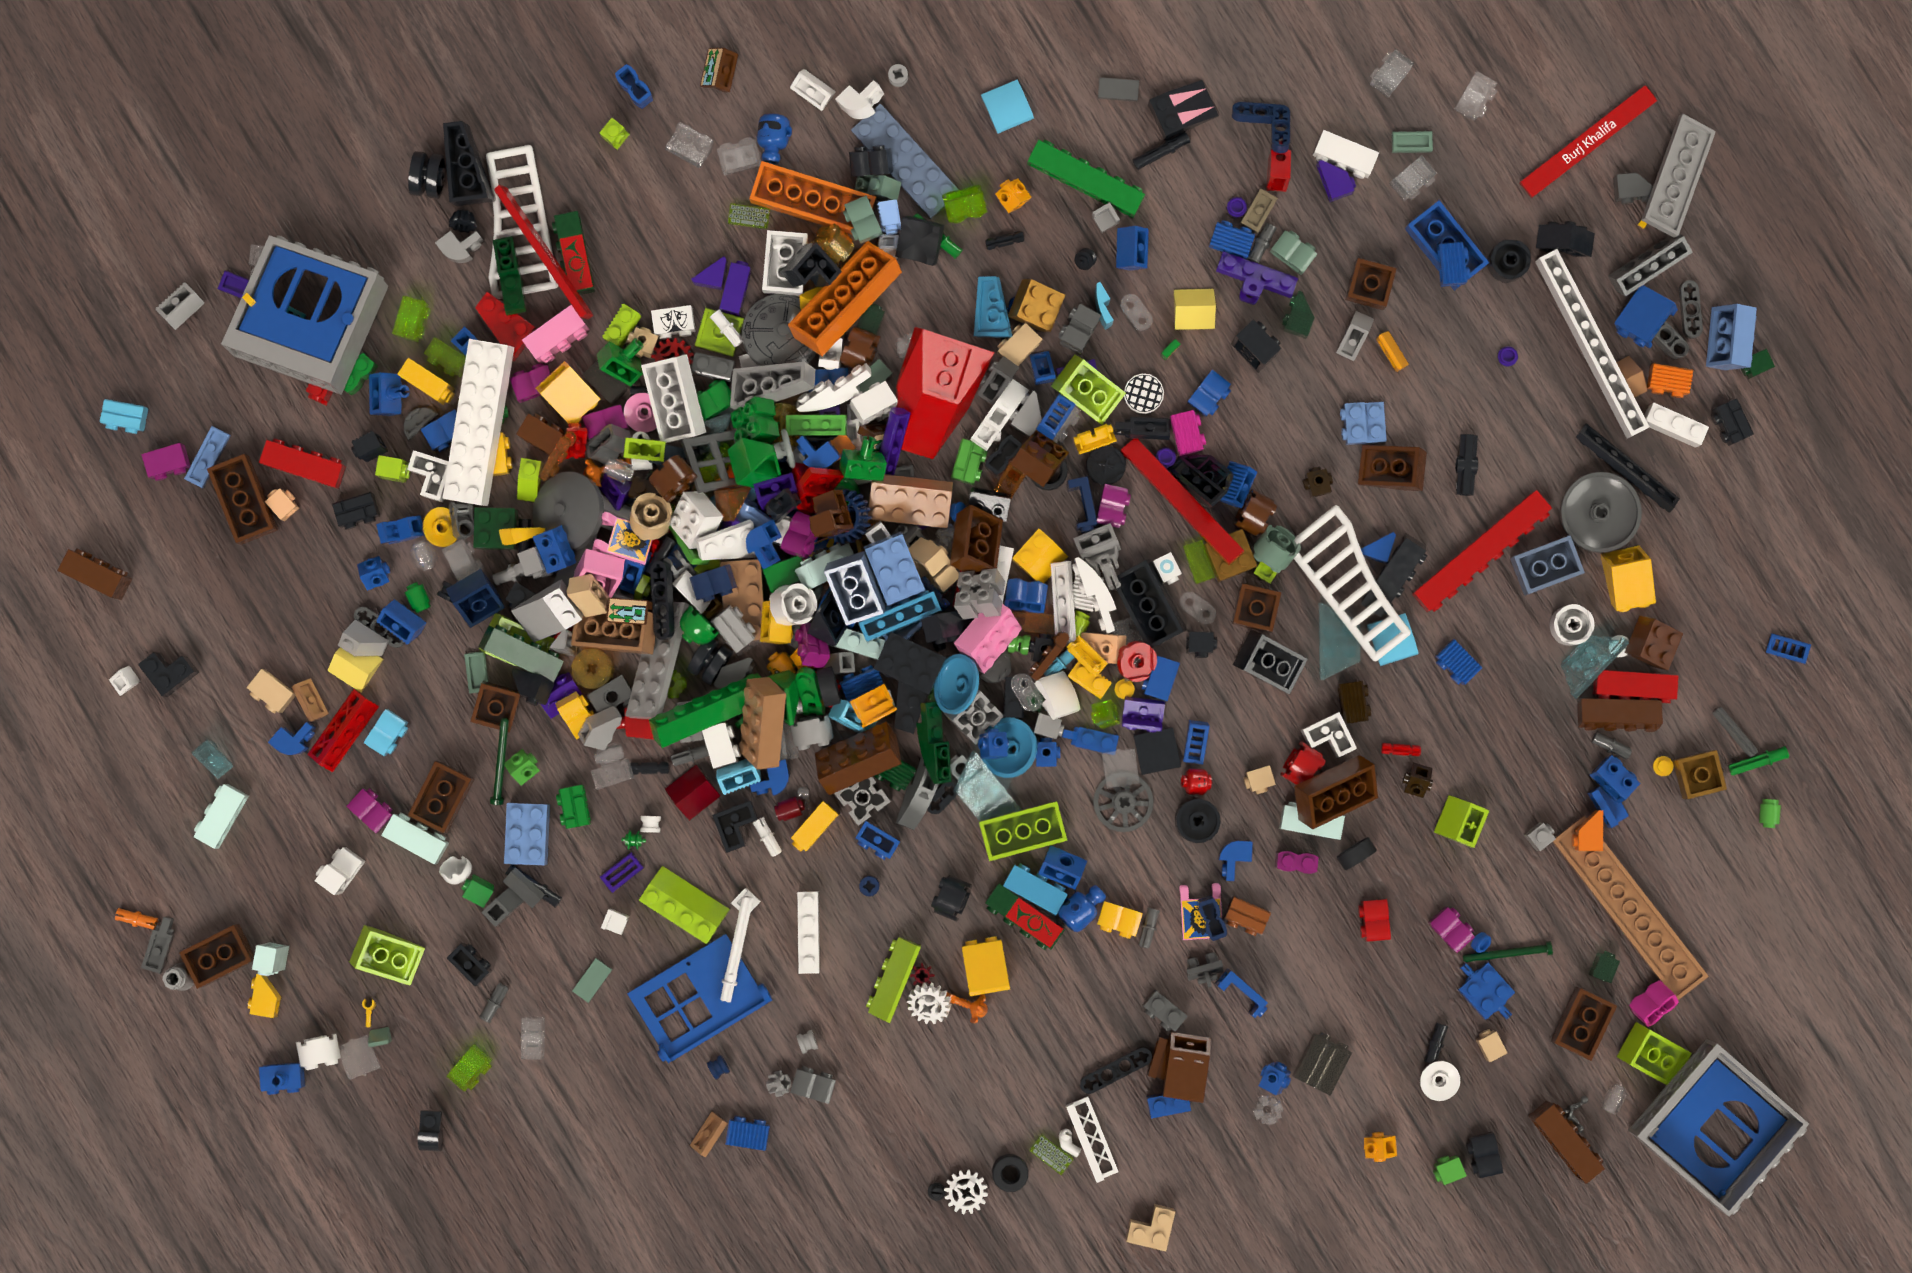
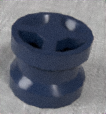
M873 876L863 878L859 884L860 892L865 896H874L879 890V881Z
M722 1055L717 1056V1059L707 1062V1066L715 1080L719 1079L722 1074L730 1073V1069Z

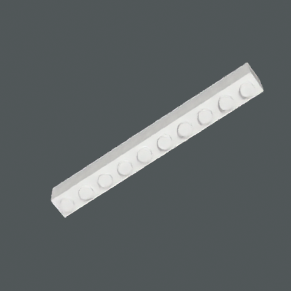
M1558 249L1540 257L1535 263L1626 438L1628 439L1649 428L1650 426Z

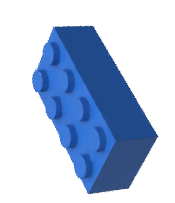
M1440 200L1405 228L1438 271L1437 246L1439 244L1463 242L1464 247L1468 249V259H1465V264L1470 269V278L1489 264L1488 260ZM1461 285L1451 286V288L1455 291Z

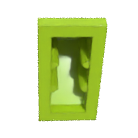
M625 437L623 458L664 462L666 442Z

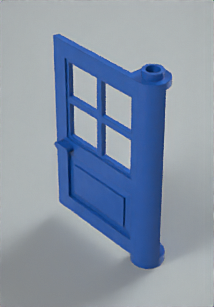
M724 934L627 993L658 1043L660 1050L657 1053L663 1062H672L773 1001L763 983L757 985L741 958L736 979L738 984L734 986L731 1002L720 1000L724 984L721 981L725 977L732 942L727 934ZM686 973L698 993L679 1004L667 983ZM663 986L675 1007L656 1018L644 997ZM701 997L712 1017L693 1028L682 1007ZM678 1010L690 1031L671 1042L659 1021Z

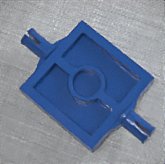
M1488 962L1476 971H1473L1467 963H1464L1460 969L1468 977L1465 983L1457 990L1484 1020L1497 1011L1505 1019H1508L1512 1013L1504 1005L1515 993L1514 990Z

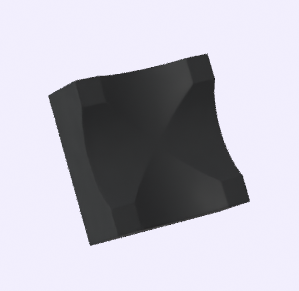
M911 216L903 217L895 257L934 266L938 262L944 225Z

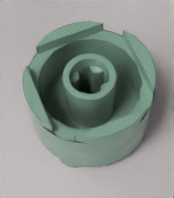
M1269 525L1255 542V553L1253 556L1257 561L1269 566L1274 572L1280 573L1281 570H1285L1300 552L1301 546L1299 543H1295L1294 539L1296 537L1289 530L1277 525L1274 528L1272 525Z

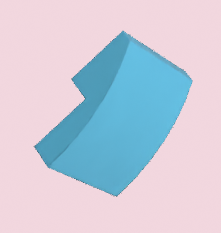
M1018 79L981 94L997 134L1034 119Z
M1099 282L1095 288V304L1097 313L1101 315V324L1106 330L1112 326L1114 320L1106 308L1109 305L1110 297L1101 282Z
M1406 613L1399 615V617L1410 629L1411 634L1378 660L1380 666L1418 655V649ZM1383 620L1368 624V632ZM1394 622L1372 639L1375 651L1379 650L1401 632Z

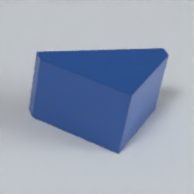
M1049 351L1030 354L1035 385L1054 382L1056 376Z
M1393 532L1361 548L1363 556L1384 564L1387 563L1396 534Z

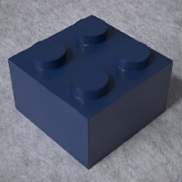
M482 569L477 570L446 589L453 605L470 628L505 608L499 593Z

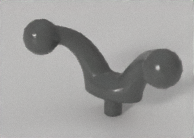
M1582 1096L1580 1102L1568 1105L1567 1110H1563L1566 1113V1118L1576 1125L1578 1133H1582L1584 1127L1573 1115V1110L1588 1102L1587 1096Z

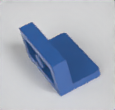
M1601 786L1588 792L1596 809L1603 810V821L1608 828L1618 825V822L1629 816L1621 802L1617 803Z

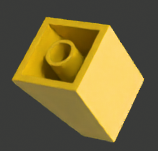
M1640 545L1600 554L1611 605L1616 611L1627 612L1631 608H1646L1650 604L1656 603L1651 558Z
M997 936L985 938V942L977 943V940L966 941L965 945L962 946L970 996L1009 990L1010 986L1002 940H997Z

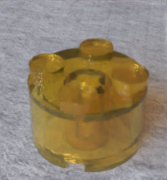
M837 224L820 227L816 232L817 237L811 242H817L835 264L840 260L844 262L853 251L855 245L852 243L854 240Z
M590 648L581 651L574 658L571 665L575 681L588 689H599L609 683L614 674V663L611 657L598 649ZM591 664L594 666L597 665V668L595 669V674L592 672L589 673V670L591 669Z

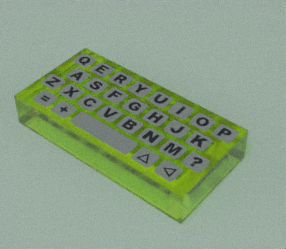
M730 203L728 224L768 229L770 209Z
M1042 1134L1029 1149L1030 1152L1060 1175L1064 1173L1074 1160Z

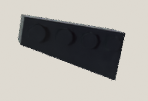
M463 121L443 123L449 202L455 206L495 202L470 126Z
M1407 533L1402 538L1404 540L1403 543L1396 547L1392 553L1390 562L1384 565L1379 578L1375 579L1390 604L1395 597L1399 598L1405 589L1402 586L1406 580L1409 582L1412 580L1416 573L1414 571L1417 564L1422 565L1428 556L1425 554L1427 551L1426 545ZM1371 589L1361 601V605L1366 608L1377 600ZM1382 606L1374 612L1380 617L1384 613L1387 615Z

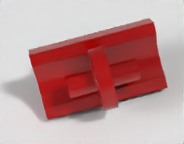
M580 423L568 424L564 448L565 459L570 457L575 459L579 457L585 458L588 431L587 427L581 428Z

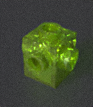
M673 670L671 680L675 682V686L668 689V699L680 698L679 694H684V689H687L686 677H682V673H677V670Z

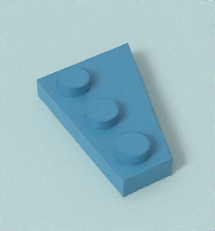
M978 277L974 326L975 337H1012L999 277Z

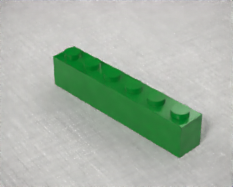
M1038 140L1028 159L1027 165L1105 205L1110 202L1115 210L1131 218L1135 217L1145 197L1140 187L1135 185L1131 187L1125 184V180L1118 176L1113 178L1107 175L1106 170L1100 167L1095 169L1089 166L1090 163L1085 159H1076L1071 156L1072 154L1065 149L1060 151L1054 148L1053 143L1047 140H1043V142Z
M758 673L750 674L742 680L731 682L728 686L713 690L702 697L694 698L691 702L678 705L665 713L657 714L649 719L654 740L661 748H664L742 714V708L745 705L744 688L746 687L747 679L762 677Z

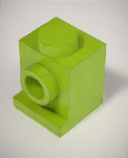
M613 118L600 131L601 137L617 150L630 135Z

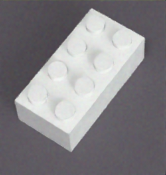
M687 354L641 365L660 441L667 443L706 433Z

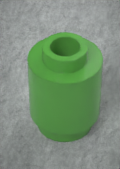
M1762 799L1759 823H1763V827L1775 828L1776 824H1780L1781 805H1779V800Z

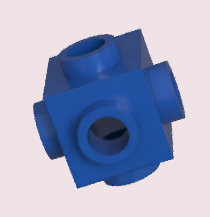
M380 556L357 564L359 577L367 591L390 582L388 576L391 573L387 562L383 563Z
M987 729V733L979 735L978 747L981 759H1001L1008 756L1009 741L1006 732H999V729Z
M1040 738V742H1037L1036 767H1056L1057 758H1060V746H1056V742H1052V738ZM1044 749H1048L1050 751L1049 756L1043 755L1042 752Z
M1273 1062L1268 1064V1066L1265 1065L1260 1074L1262 1079L1259 1087L1274 1095L1281 1094L1283 1089H1286L1290 1084L1291 1078L1289 1076L1291 1071L1287 1070V1066L1280 1062Z

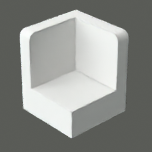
M745 888L731 904L740 910L742 897H752V912L761 901Z
M608 909L601 928L622 935L629 916L616 910Z

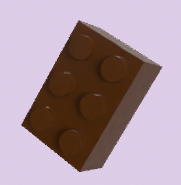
M969 505L956 514L950 566L963 572L975 571L976 574H980L985 569L997 568L1003 520L973 505Z
M78 548L75 551L68 549L57 571L111 598L123 599L132 581V578L127 576L128 572L114 566L110 568V563L96 557L92 559L93 555L87 551Z
M435 761L408 816L442 833H448L475 779L439 761Z
M239 924L232 925L179 952L197 989L203 988L252 963L255 956Z
M1576 987L1550 1042L1592 1061L1617 1005Z

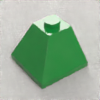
M787 670L767 677H770L786 693L784 722L791 726L794 725L800 695L795 681L796 674Z

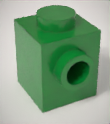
M472 874L470 879L467 878L461 887L463 890L462 897L484 908L494 891V885Z

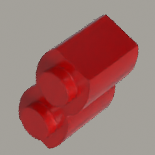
M1387 899L1361 901V905L1358 906L1359 918H1363V926H1360L1361 938H1364L1365 942L1391 940Z

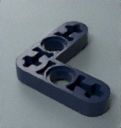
M1237 102L1233 105L1231 116L1234 120L1238 122L1271 124L1272 150L1280 154L1289 150L1290 110L1287 106ZM1263 111L1265 115H1258L1256 112ZM1279 114H1282V119H1279ZM1283 127L1285 128V130L1278 131L1276 128Z

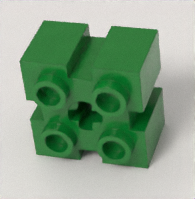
M754 396L745 403L744 407H739L731 413L733 428H737L734 434L735 443L741 438L771 443L780 436L778 422L773 419V416L776 415L774 400Z

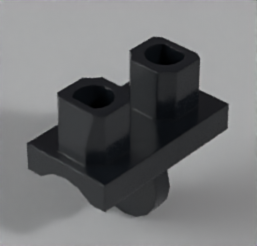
M785 488L774 499H770L764 508L767 514L771 515L775 524H778L801 503V499L796 492L791 493L789 488Z

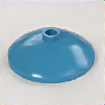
M955 654L945 660L934 684L935 701L943 712L959 714L965 711L974 701L979 688V672L972 658L963 654Z
M1002 718L994 727L989 726L987 728L1006 732L1009 746L1007 757L1001 759H982L985 767L994 775L1003 778L1017 777L1026 772L1033 764L1037 754V739L1032 728L1024 721L1016 718ZM1015 746L1016 751L1012 753V748Z

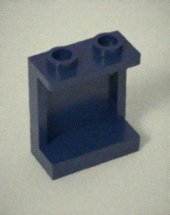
M1088 476L1068 480L1066 484L1068 492L1080 490L1086 522L1076 524V531L1080 530L1081 534L1090 532L1096 527L1097 520Z

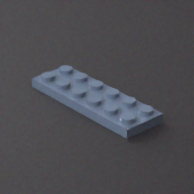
M880 103L874 109L876 113L862 119L851 129V132L867 149H873L875 145H885V148H891L893 172L890 175L895 180L901 182V187L932 219L960 194V190Z

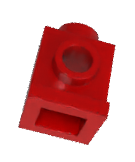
M309 384L306 392L309 393L308 398L326 406L333 393Z

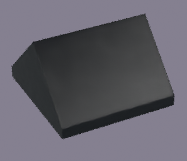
M829 591L814 616L808 634L832 646H836L848 625L846 626L832 591Z

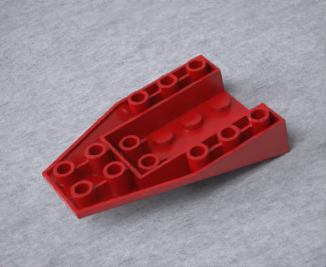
M914 327L896 384V399L898 400L896 407L910 412L901 450L930 459L935 458L969 409L995 352Z

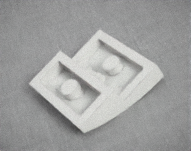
M1064 671L1040 678L1034 683L1046 699L1042 706L1053 720L1078 712L1081 709L1075 689Z

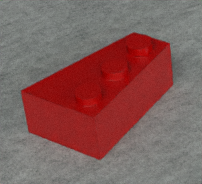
M486 292L475 308L499 343L514 347L512 361L515 362L526 348L522 339L534 332L536 328L518 314L507 316L504 304Z

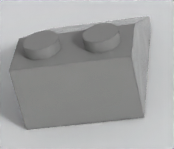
M562 579L511 609V612L533 642L564 631L583 619L582 612L567 596V586Z

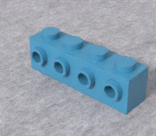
M927 590L919 593L917 599L912 601L910 598L899 602L900 606L893 609L891 606H888L884 614L859 622L866 642L868 643L890 632L918 622L923 618L942 612L934 591L930 593Z

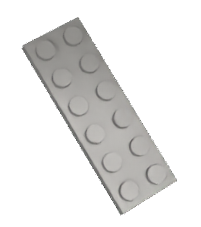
M1685 114L1678 116L1644 210L1642 221L1674 238L1679 236L1716 131Z
M673 602L675 626L673 637L668 640H660L655 637L653 655L641 654L625 716L637 719H651L657 714L663 713L682 639L681 635L683 634L680 628V619L685 610L690 606L689 604ZM662 605L660 607V614L664 616L667 609ZM662 629V633H667V629Z

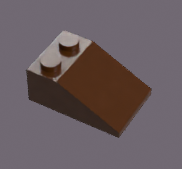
M1362 445L1358 485L1406 491H1423L1427 452L1420 447Z

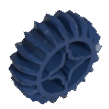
M844 489L842 491L845 500L849 502L847 507L854 529L836 536H828V538L834 539L835 542L848 544L860 540L862 534L867 533L865 527L871 526L868 523V519H871L872 516L868 515L871 508L866 507L868 501L863 500V495L857 494L855 490Z

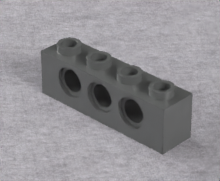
M1679 234L1675 238L1669 235L1608 275L1616 292L1627 296L1693 252L1683 235Z

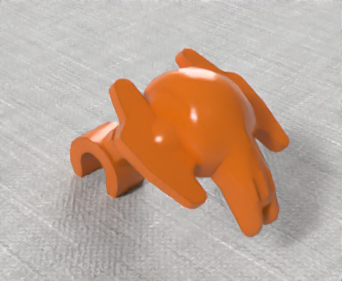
M589 458L585 460L587 467L584 469V475L592 479L598 487H602L600 478L603 473L605 474V471L612 472L613 470L623 469L631 466L632 463L630 458L619 459L615 463L600 468Z
M949 992L946 994V997H951L950 1003L970 1009L971 1023H977L978 1017L982 1018L988 1012L987 1004L984 1003L986 1001L984 994H980L973 1003Z

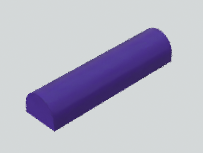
M898 407L890 409L879 451L882 452L887 462L885 470L887 475L895 474L910 417L909 411Z

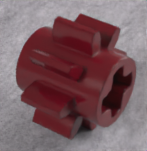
M921 963L920 968L913 966V969L916 971L915 974H910V977H915L913 985L921 983L922 986L924 982L931 984L929 978L935 976V974H930L929 972L931 966L924 968L923 963ZM920 970H924V973L928 974L924 981H921L920 977L916 976V974L920 973Z

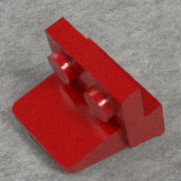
M795 463V467L792 468V474L797 494L801 499V503L796 506V509L809 516L816 514L812 498L834 490L844 477L841 470L808 467L804 463Z

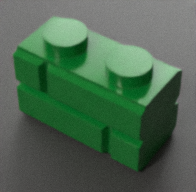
M578 785L559 789L556 799L558 806L562 805L563 813L560 814L561 825H565L566 829L591 825L585 786Z

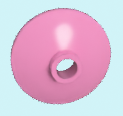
M637 393L630 397L624 406V416L627 424L638 432L645 433L655 430L657 426L648 393ZM642 408H646L648 410L647 415L642 414Z

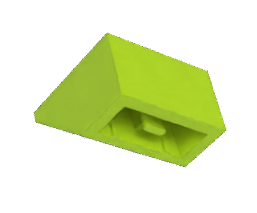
M1448 795L1434 833L1470 848H1475L1489 810Z

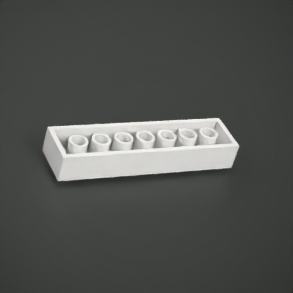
M469 339L442 499L488 506L514 347Z

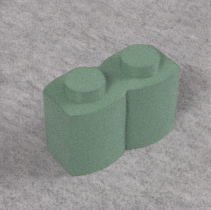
M867 195L844 205L846 208L843 211L847 222L851 221L854 227L850 229L854 240L859 239L860 244L883 235Z
M1285 230L1269 252L1295 272L1302 275L1316 257V249L1307 242L1305 244L1299 240L1300 237L1295 232Z

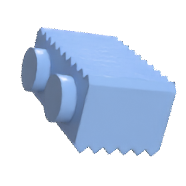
M897 200L879 202L877 206L881 231L886 233V235L897 234L898 230H901Z

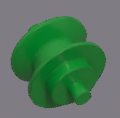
M629 830V833L622 837L621 840L625 842V846H628V850L631 846H635L639 850V846L642 847V843H646V839H643L640 830H638L637 834H632L631 830Z

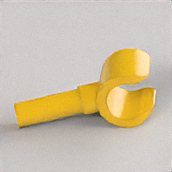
M364 999L362 1006L366 1009V1027H371L372 1010L376 1007V1002L372 999V1006L367 1008V1000Z

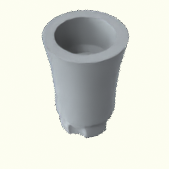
M184 963L175 964L163 975L162 980L165 986L172 990L185 991L194 985Z

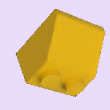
M1038 529L1014 555L1012 561L1035 581L1045 583L1051 577V563L1063 562L1068 556L1041 529Z

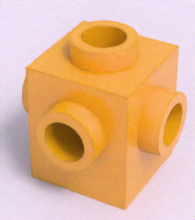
M1019 178L1013 181L1009 179L1004 181L1000 185L1001 189L995 193L1008 213L1021 208L1032 198Z
M1373 1132L1372 1136L1365 1137V1158H1374V1162H1384L1386 1158L1397 1156L1396 1136L1384 1135V1132Z

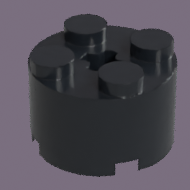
M1504 240L1492 249L1488 256L1489 272L1502 283H1510L1520 279L1530 267L1531 254L1528 247L1518 240ZM1511 258L1513 261L1508 264L1506 260Z
M949 875L947 878L943 877L939 884L941 891L939 896L935 895L931 907L934 908V913L957 922L959 918L956 916L958 913L962 915L970 896L967 889H972V884Z

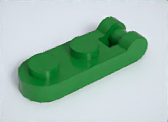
M801 667L797 671L795 681L803 706V715L816 713L823 716L825 714V706L817 675L811 668Z

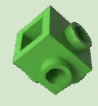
M523 749L505 762L506 769L521 786L540 771L536 765L538 760L531 752L527 754Z

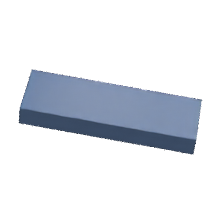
M211 426L184 479L204 488L210 477L207 468L216 465L231 435Z

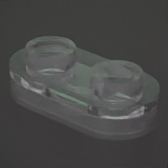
M1134 294L1124 296L1120 307L1132 325L1139 331L1149 329L1153 318L1141 300ZM1132 302L1134 307L1130 309L1126 304ZM1144 318L1146 323L1140 324L1138 320Z
M1187 592L1181 596L1179 604L1183 611L1202 624H1209L1214 621L1216 610L1212 605L1193 592ZM1187 599H1191L1193 601L1192 606L1186 605ZM1204 610L1209 612L1208 618L1202 616Z
M1027 674L1015 675L1012 678L1011 687L1021 705L1027 711L1038 710L1042 706L1043 699L1033 680ZM1023 680L1026 683L1025 687H1022L1021 682ZM1033 697L1036 700L1035 704H1032L1031 699Z

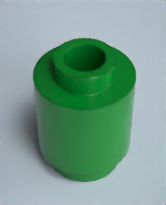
M416 582L406 587L408 591L404 593L412 610L415 609V612L419 613L431 607L429 603L431 601L423 584L418 585Z

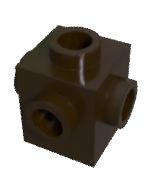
M1320 466L1309 469V473H1306L1303 479L1305 491H1309L1310 498L1327 495L1332 492L1330 486L1333 484L1331 473H1327V469L1321 470ZM1315 479H1318L1320 484H1317Z
M1413 762L1410 771L1405 772L1402 783L1405 784L1404 792L1424 798L1426 791L1430 792L1433 780H1431L1433 768Z

